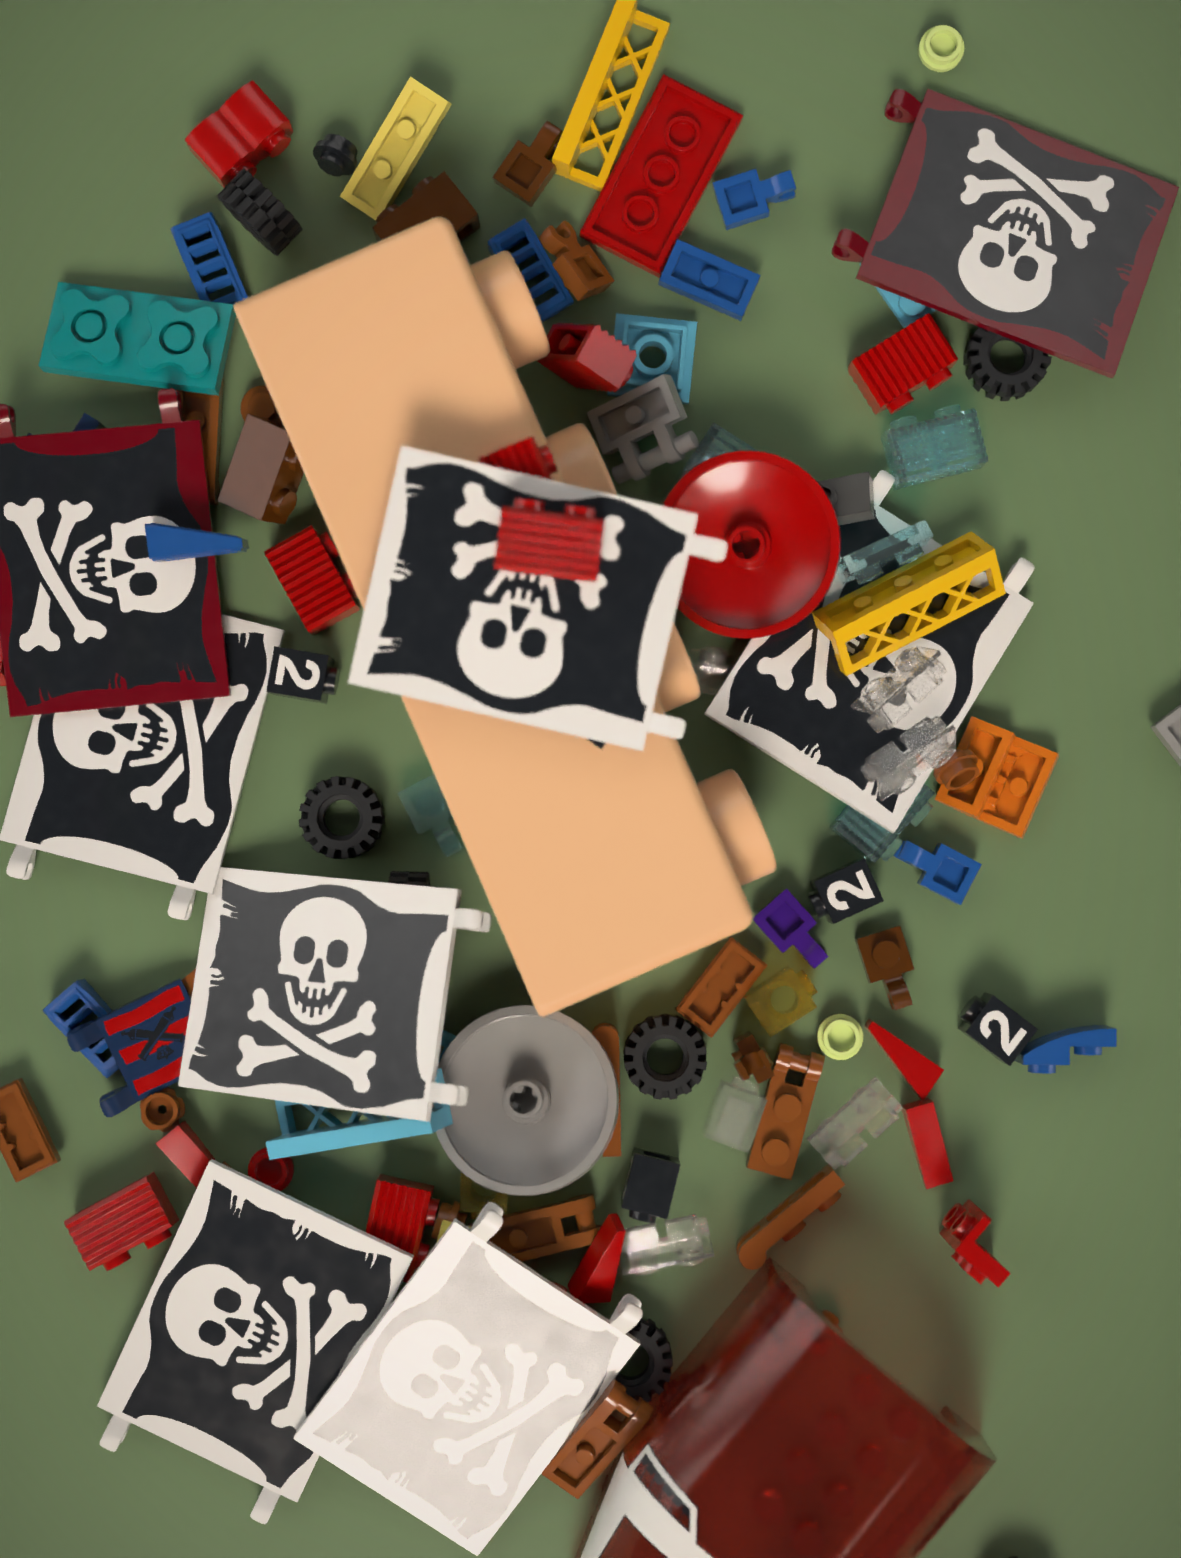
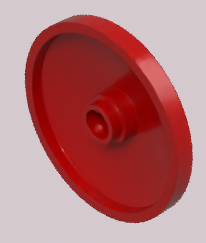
M753 450L728 452L715 456L686 473L676 483L662 505L698 514L694 534L723 540L727 543L726 556L722 561L716 562L692 555L688 556L677 608L687 618L708 631L732 638H759L780 633L795 626L809 616L819 606L833 584L841 555V533L837 514L821 485L808 472L788 459L775 454Z

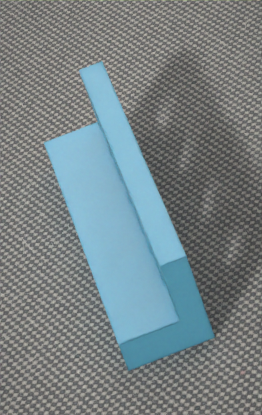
M437 1068L435 1083L445 1084L442 1068ZM275 1100L282 1135L266 1141L269 1160L430 1134L453 1124L450 1105L434 1103L430 1121L353 1111L348 1122L342 1123L328 1112L329 1107L302 1104L315 1117L308 1129L297 1131L291 1105L300 1103ZM362 1114L365 1115V1116L368 1118V1119L359 1120L360 1117L362 1116ZM322 1121L325 1122V1123L328 1125V1126L319 1127V1126L321 1125Z

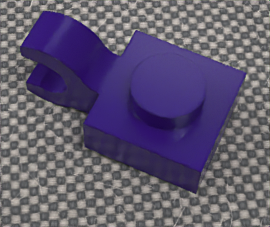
M787 888L753 917L752 920L781 953H784L793 945L814 969L829 957L807 933L817 922Z

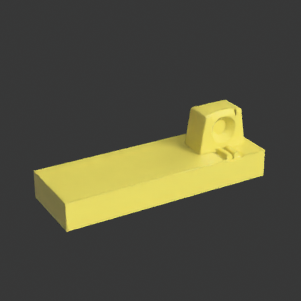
M410 76L340 197L376 220L383 210L394 203L452 104Z

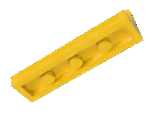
M616 0L552 157V163L557 168L555 174L600 192L612 172L670 29L669 22L637 10V0ZM633 24L656 32L651 46L635 53L633 52L627 38ZM624 47L627 56L619 59ZM646 58L641 70L638 61ZM631 64L638 79L636 85L617 94L611 81L614 71ZM606 89H608L611 97L602 100ZM629 99L627 107L624 111L621 102ZM615 106L621 120L618 128L600 135L594 122L597 112ZM591 130L594 138L589 141H586L588 133ZM609 141H612L610 149L607 153L604 144ZM598 146L604 160L598 177L575 168L581 153Z
M970 531L812 612L816 627L831 641L840 671L845 676H848L1006 593L995 548ZM986 571L989 585L974 593L966 592L973 577ZM943 592L950 594L943 609L934 614L926 612L933 597ZM902 613L910 615L903 630L895 634L886 633L894 617ZM861 634L870 636L862 651L849 656L846 642Z

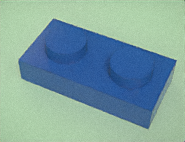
M677 239L658 285L741 321L761 275Z

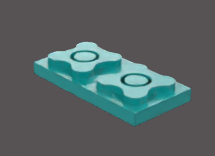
M58 282L38 366L46 373L165 389L172 388L180 391L219 396L236 318L234 305Z

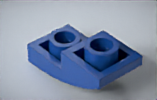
M1088 1025L1056 1031L1027 1043L1014 1061L1022 1065H1028V1072L1056 1073V1065H1070V1047H1074V1054L1102 1055V1047H1117V1028L1108 1025Z

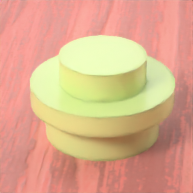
M947 25L934 26L928 29L920 40L918 47L919 57L922 63L932 71H950L959 64L963 57L964 41L959 32L953 27Z
M833 1014L821 1022L817 1031V1042L822 1052L828 1057L835 1060H846L856 1055L863 1044V1031L860 1024L851 1016Z

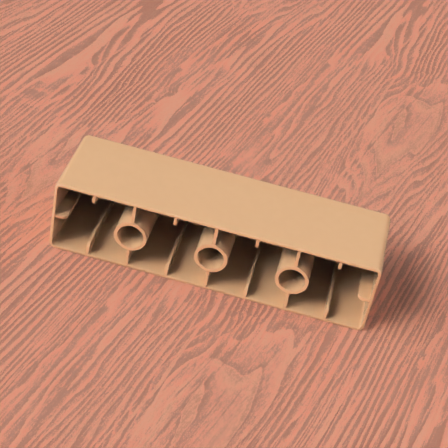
M435 217L234 304L235 314L363 610L365 609L401 445L479 463L478 458L534 436L538 448L547 444L554 458L558 472L550 475L553 481L617 495L604 460L587 427L583 423H576L545 437L516 369L546 357L550 352V346L533 298L510 252L501 251L470 265L453 225L446 218ZM674 621L652 712L664 715L670 710L698 699L701 694L696 673ZM400 695L533 1004L541 1017L550 1015L745 930L751 924L753 919L752 910L741 886L775 872L777 863L752 799L739 775L733 769H727L696 783L678 740L675 738L647 732L643 751L606 743L600 749L583 737Z

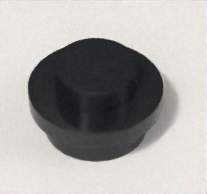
M327 134L323 140L316 143L313 149V155L318 161V166L329 175L336 177L350 175L354 173L357 167V148L343 136Z

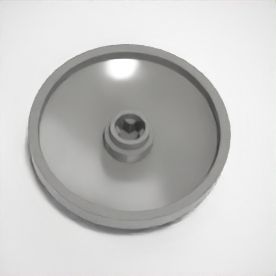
M530 1005L510 1006L489 1012L470 1023L453 1039L438 1064V1068H442L445 1084L466 1086L468 1088V1098L464 1106L450 1105L453 1124L436 1131L437 1137L454 1165L471 1180L485 1188L504 1194L520 1196L540 1195L559 1190L575 1182L588 1172L600 1159L612 1138L619 1112V1088L613 1065L605 1049L595 1036L583 1025L557 1011L541 1017L535 1006Z

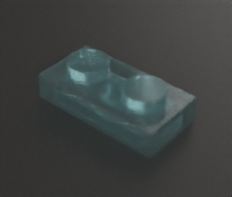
M926 520L920 521L842 557L837 570V575L842 585L854 579L857 580L859 585L867 583L883 574L882 567L897 560L899 566H903L924 555L922 548L933 537Z

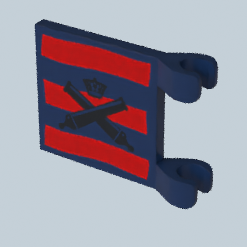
M180 978L95 1020L68 1031L67 1042L74 1052L81 1051L104 1037L127 1085L112 1090L100 1097V1107L106 1117H113L136 1102L179 1081L191 999Z

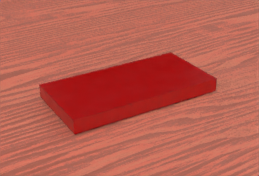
M663 74L580 231V237L660 278L677 239L680 240L741 125L744 115Z

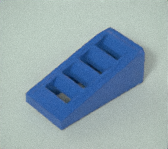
M212 212L180 223L170 229L200 300L211 301L210 293L233 285L235 292L215 299L212 302L234 305L236 302L248 298L220 225ZM212 234L211 238L189 246V243ZM215 250L219 251V256L196 264L195 258ZM226 268L227 274L205 283L203 282V276Z
M524 218L487 241L488 250L491 255H494L501 251H507L520 242L525 241L526 246L511 254L517 265L532 256L537 260V262L521 271L525 282L543 272L547 277L529 288L532 298L535 299L552 288L557 293V295L536 307L541 321L544 322L574 304V300L564 286L558 272L553 267L550 258L527 219Z
M157 523L145 524L149 559L155 562L247 552V549H249L248 540L235 535Z
M80 979L70 985L42 1011L67 1037L68 1031L77 1027L92 1012L99 1018L112 1010L86 979ZM80 998L85 1005L70 1017L65 1010ZM103 1038L95 1046L92 1044L80 1052L106 1078H109L119 1067L113 1055L106 1060L101 1054L108 1048Z

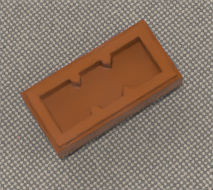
M730 936L675 1007V1010L712 1038L768 965Z
M19 1078L0 1088V1151L16 1183L61 1161L60 1155L23 1078Z

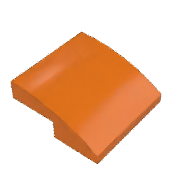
M971 716L957 748L972 750L978 759L976 765L979 769V774L971 783L957 790H948L944 784H941L935 800L1023 839L1057 763L1059 754L1019 738L1011 731Z

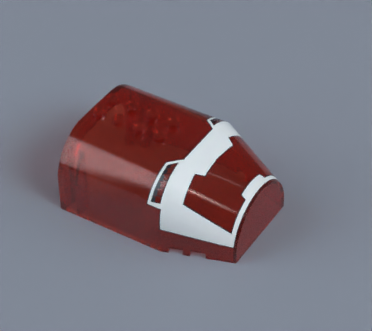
M769 1257L674 1371L669 1383L665 1382L664 1391L660 1395L656 1393L652 1401L649 1402L653 1406L652 1414L642 1429L614 1459L575 1558H918L997 1462V1458L983 1436L947 1405L940 1412L944 1417L942 1418L850 1341L818 1310L812 1302L806 1287Z

